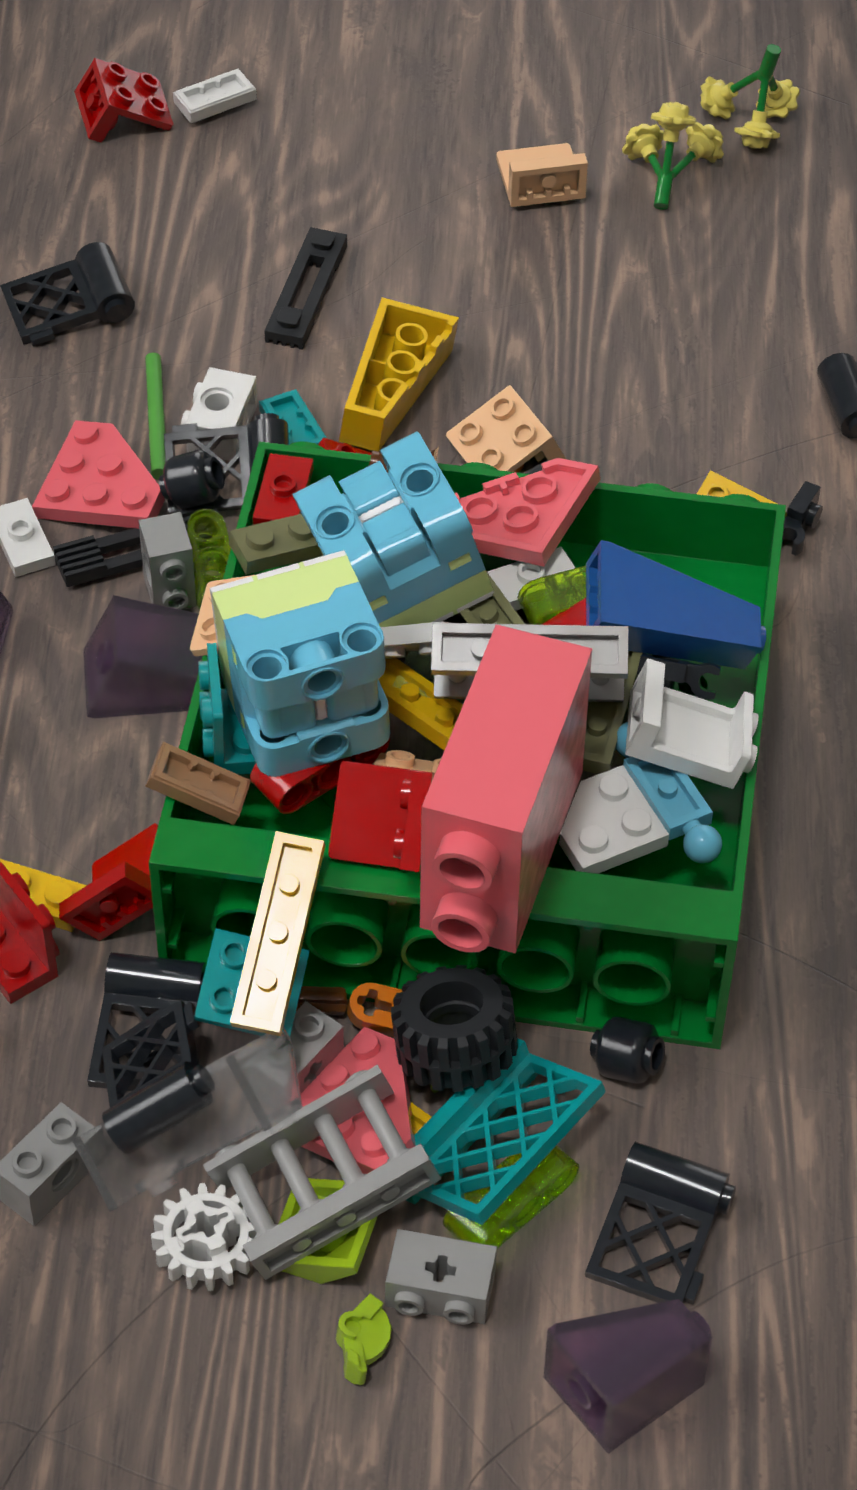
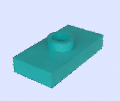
M296 389L259 401V412L261 414L274 413L288 423L289 444L305 441L318 445L323 437L327 438Z

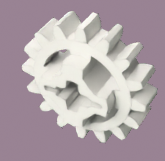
M199 1183L198 1194L192 1196L185 1188L180 1189V1202L175 1203L166 1199L163 1202L165 1215H155L153 1219L155 1232L151 1233L152 1248L156 1250L158 1267L168 1266V1275L171 1281L179 1279L182 1275L186 1276L187 1289L191 1290L195 1287L198 1280L205 1281L208 1291L214 1290L215 1280L222 1278L228 1286L233 1285V1271L237 1270L246 1275L250 1271L249 1258L243 1245L253 1240L256 1235L238 1195L235 1194L231 1198H227L226 1187L222 1184L216 1189L215 1194L208 1193L205 1183ZM183 1221H185L184 1226L179 1227V1225ZM235 1245V1247L230 1252H228V1248Z

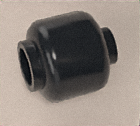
M195 450L169 458L164 465L163 475L159 477V487L163 497L167 500L171 499L177 508L184 510L214 502L225 484L223 469L218 459L211 457L202 450Z
M613 1017L604 1024L601 1030L598 1029L594 1032L590 1043V1055L596 1059L597 1068L602 1076L642 1084L651 1075H656L660 1071L665 1056V1042L663 1038L659 1037L654 1025L650 1023Z

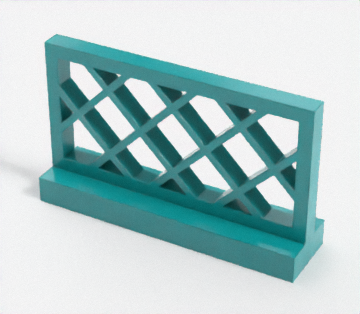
M517 1038V1054L512 1057L513 1063L508 1070H501V1076L494 1081H484V1086L474 1089L470 1086L463 1088L464 1091L455 1092L414 1135L415 1145L417 1146L421 1143L440 1177L447 1172L454 1171V1181L438 1185L432 1184L409 1197L406 1201L416 1204L423 1198L483 1225L606 1093L603 1082L529 1053L526 1042ZM538 1074L547 1077L548 1082L527 1087ZM576 1089L583 1091L576 1099L558 1103L557 1094ZM550 1097V1106L525 1112L524 1103ZM516 1105V1115L497 1119L506 1108ZM553 1120V1124L545 1132L528 1136V1126ZM519 1129L520 1138L494 1145V1135ZM485 1138L486 1147L466 1152L476 1140ZM522 1153V1157L514 1165L497 1169L496 1159ZM488 1162V1172L463 1178L462 1168ZM490 1186V1191L478 1204L465 1200L464 1193Z

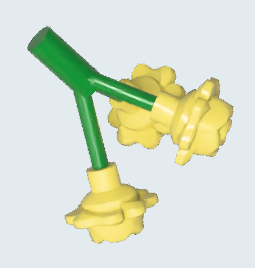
M769 44L766 47L759 70L737 83L730 82L725 85L722 79L715 80L709 76L706 78L705 83L701 85L702 108L714 117L721 116L727 120L731 116L730 113L735 111L732 98L738 95V91L756 80L761 81L760 89L758 90L759 98L756 103L757 110H753L752 120L746 122L743 127L734 128L736 133L742 135V144L754 149L768 148L770 139L780 138V133H777L766 123L767 118L774 116L786 118L790 111L798 107L797 97L800 94L799 88L794 87L790 79L777 81L773 76L781 53V48L775 44Z
M679 102L663 103L659 112L652 113L651 119L658 121V124L664 128V131L660 130L657 124L652 126L640 124L639 126L632 127L625 137L626 144L622 148V152L628 155L630 160L644 158L645 162L650 163L658 177L654 207L660 210L668 209L672 181L692 160L697 161L699 158H705L714 163L717 158L721 159L724 156L721 132L716 130L713 125L706 124L703 126L701 123L696 122V118L689 116V107ZM686 128L688 135L687 145L689 146L686 150L687 155L671 170L674 142H678L679 132ZM662 140L666 141L663 169L657 160L659 157L657 151L662 148Z

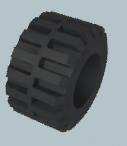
M456 965L455 968L446 969V966L437 967L434 972L428 973L425 971L418 974L416 981H407L402 986V992L396 993L393 999L394 1006L391 1007V1018L399 1065H402L403 1072L407 1077H414L415 1083L421 1086L430 1084L432 1085V1090L437 1091L453 1088V1092L464 1091L463 1088L470 1086L476 1089L484 1086V1081L496 1080L501 1076V1070H508L512 1065V1057L516 1056L518 1049L513 998H511V991L508 986L502 984L501 978L495 974L486 975V970L478 967L473 970L467 969V965Z

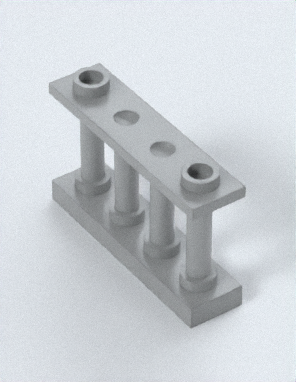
M432 623L431 674L434 675V699H466L496 624ZM497 624L592 648L588 702H624V679L628 677V626Z
M378 1065L369 1070L354 1073L346 1080L345 1084L240 1144L230 1145L221 1149L215 1155V1158L203 1164L207 1174L218 1187L222 1184L227 1189L233 1185L256 1232L254 1239L244 1244L243 1247L250 1262L265 1280L441 1180L438 1171L421 1143L413 1148H406L381 1102V1100L392 1095L394 1091ZM362 1111L366 1114L389 1157L387 1163L368 1174L362 1173L337 1126ZM318 1136L323 1140L345 1182L342 1189L324 1199H319L294 1152L295 1149ZM274 1161H277L301 1208L298 1214L279 1225L274 1224L250 1176Z

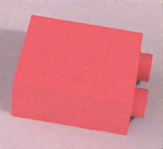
M495 625L422 805L420 928L433 931L434 935L442 943L453 949L463 952H480L490 946L516 954L583 771L592 648Z

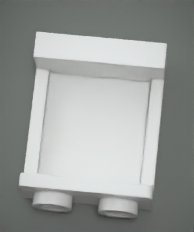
M647 658L630 691L625 755L733 789L741 774L751 771L757 756V746L752 745V737L756 731L759 718L757 713H753L754 694L744 691L736 707L729 708L664 687L665 664Z

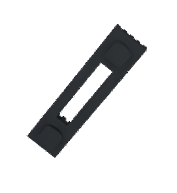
M310 227L264 330L266 343H269L272 339L273 344L278 345L279 341H282V346L290 343V348H295L297 344L299 349L303 350L334 271H337L347 248V234ZM313 262L316 263V267L320 268L303 310L292 308L291 305L308 266H312Z
M214 502L179 511L182 514L193 552L228 543V531L223 521H221V516L218 515L217 508L215 509ZM136 528L97 539L92 535L53 546L55 561L66 587L143 566L141 550L105 560L101 555L141 544L140 532Z

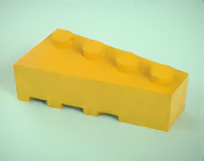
M381 298L344 408L339 442L372 451H379L451 354L459 317Z

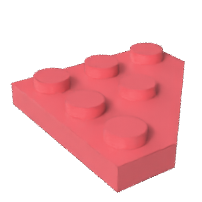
M75 420L32 505V509L37 519L139 529L138 520L157 517L165 502V498L161 493L158 483L113 424Z
M555 458L541 463L542 470L519 478L515 472L482 484L483 491L460 498L455 493L472 526V536L479 553L544 567L600 481L598 465Z
M363 1027L289 1107L280 1114L273 1124L345 1084L346 1080L354 1073L369 1070L378 1065L394 1091L392 1095L381 1100L406 1148L415 1147V1137L410 1118L412 1111L409 1087L406 1082L405 1073L402 1070V1065L398 1063L395 1039ZM364 1111L337 1125L363 1174H368L387 1163L389 1157ZM320 1136L301 1146L333 1161Z

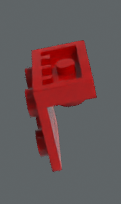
M94 58L74 91L88 139L102 143L109 130L116 126L119 115L168 131L173 126L160 81L150 73H139L124 68L117 62H106Z
M349 761L341 762L329 844V857L331 859L421 872L422 805L435 773Z
M152 824L96 860L92 865V883L59 903V919L101 941L152 909L149 859L158 824Z
M0 862V992L12 1004L59 977L56 957L60 955V952L52 935V930L56 928L51 913L44 904L41 903L37 906L30 898L28 886L21 875L17 872L11 874L4 864Z

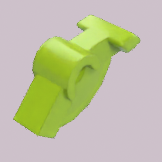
M371 1293L353 1311L343 1313L338 1321L336 1341L343 1349L344 1377L354 1385H363L365 1383L367 1365L382 1357L390 1342L391 1324L386 1312L383 1310L384 1303Z

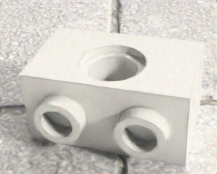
M209 367L203 383L198 382L195 386L193 406L191 411L186 410L184 412L181 425L197 423L198 430L249 424L257 408L256 376ZM239 439L222 440L212 452L221 459L230 461L239 451ZM210 441L201 443H203L206 446ZM193 443L186 444L187 452L200 450Z

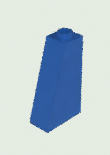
M601 540L586 563V626H628V651L745 669L756 654H760L764 649L766 628L761 626L760 607L609 541Z

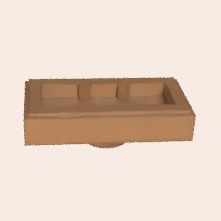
M162 742L145 787L234 825L240 816L251 780L166 742Z

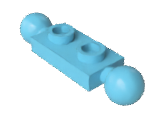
M628 722L622 724L617 731L616 750L626 758L624 759L623 766L669 833V840L685 834L683 848L686 855L692 861L709 863L715 860L722 849V838L715 828L709 826L712 822L713 811L687 774L625 755Z

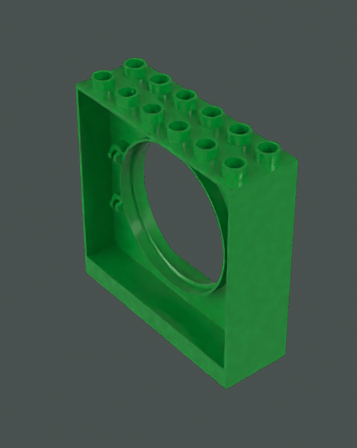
M259 441L236 529L253 525V514L270 453L312 458L314 470L310 485L330 475L341 494L343 492L338 481L368 467L371 455L326 450L320 445L305 441L294 442L289 445ZM480 462L466 463L461 466L437 463L453 492L457 493L460 498L483 491V483L515 473L500 471L491 465ZM517 473L519 478L530 475L525 473ZM598 482L556 547L563 548L582 577L581 588L535 604L561 613L586 598V563L599 542L603 540L612 542L760 607L761 626L766 628V642L763 651L760 654L757 653L745 669L720 666V675L705 673L700 678L703 688L717 691L715 699L707 701L729 708L736 707L744 691L754 694L753 713H757L759 716L757 728L752 737V745L757 746L755 763L749 773L743 772L733 789L688 775L713 811L712 822L709 826L715 828L722 838V849L715 860L709 863L692 861L686 855L683 848L684 834L668 840L667 847L601 873L582 872L575 870L559 845V835L516 954L490 946L480 952H463L442 943L434 935L433 931L420 928L421 872L331 859L328 852L337 787H334L299 810L290 814H283L250 782L240 816L234 825L166 796L149 859L158 957L205 962L207 965L215 928L251 936L275 832L278 831L324 840L325 842L324 855L302 949L310 950L302 986L343 987L346 990L347 999H350L353 990L364 983H378L402 989V986L407 981H416L417 975L425 971L431 973L436 971L437 967L446 966V969L455 968L456 965H467V969L473 970L478 967L485 969L486 975L495 974L501 978L502 984L508 986L511 991V998H513L515 1022L595 1032L598 1029L601 1030L604 1024L611 1018L622 1017L654 1025L659 1037L663 1038L664 1042L720 1050L739 935L786 505L760 502L756 498L744 494L716 497L674 492L665 486L654 483L640 484L633 487ZM231 549L223 579L257 575L300 562L245 574ZM479 553L487 572L518 562ZM207 655L202 657V661H207ZM218 656L220 688L225 689L224 684L222 682L220 662ZM690 661L696 664H703L702 662ZM198 672L179 749L214 764L213 757H204L202 729L211 727L203 728V722L200 717L199 692L208 690H200ZM675 682L673 690L697 697L692 692L689 684ZM239 774V775H241V776H243V777H245V778H247V779H250V775H251V774ZM367 997L365 1000L367 1002L375 1003V999Z

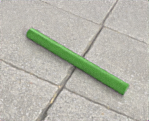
M149 353L145 357L150 465L152 477L159 480L160 475H163L165 465L161 356L158 353Z

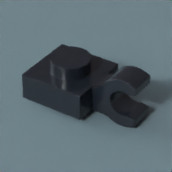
M808 481L804 482L788 506L787 516L784 520L782 540L789 539L793 541L791 554L795 556L803 550L805 531L807 528L814 529L823 510V506L818 504L821 487Z
M646 653L640 656L637 674L640 673L647 658L665 664L664 687L674 689L675 682H685L689 684L692 692L697 697L704 700L715 699L717 691L703 688L700 678L705 673L720 675L721 667L717 664H696L689 660Z

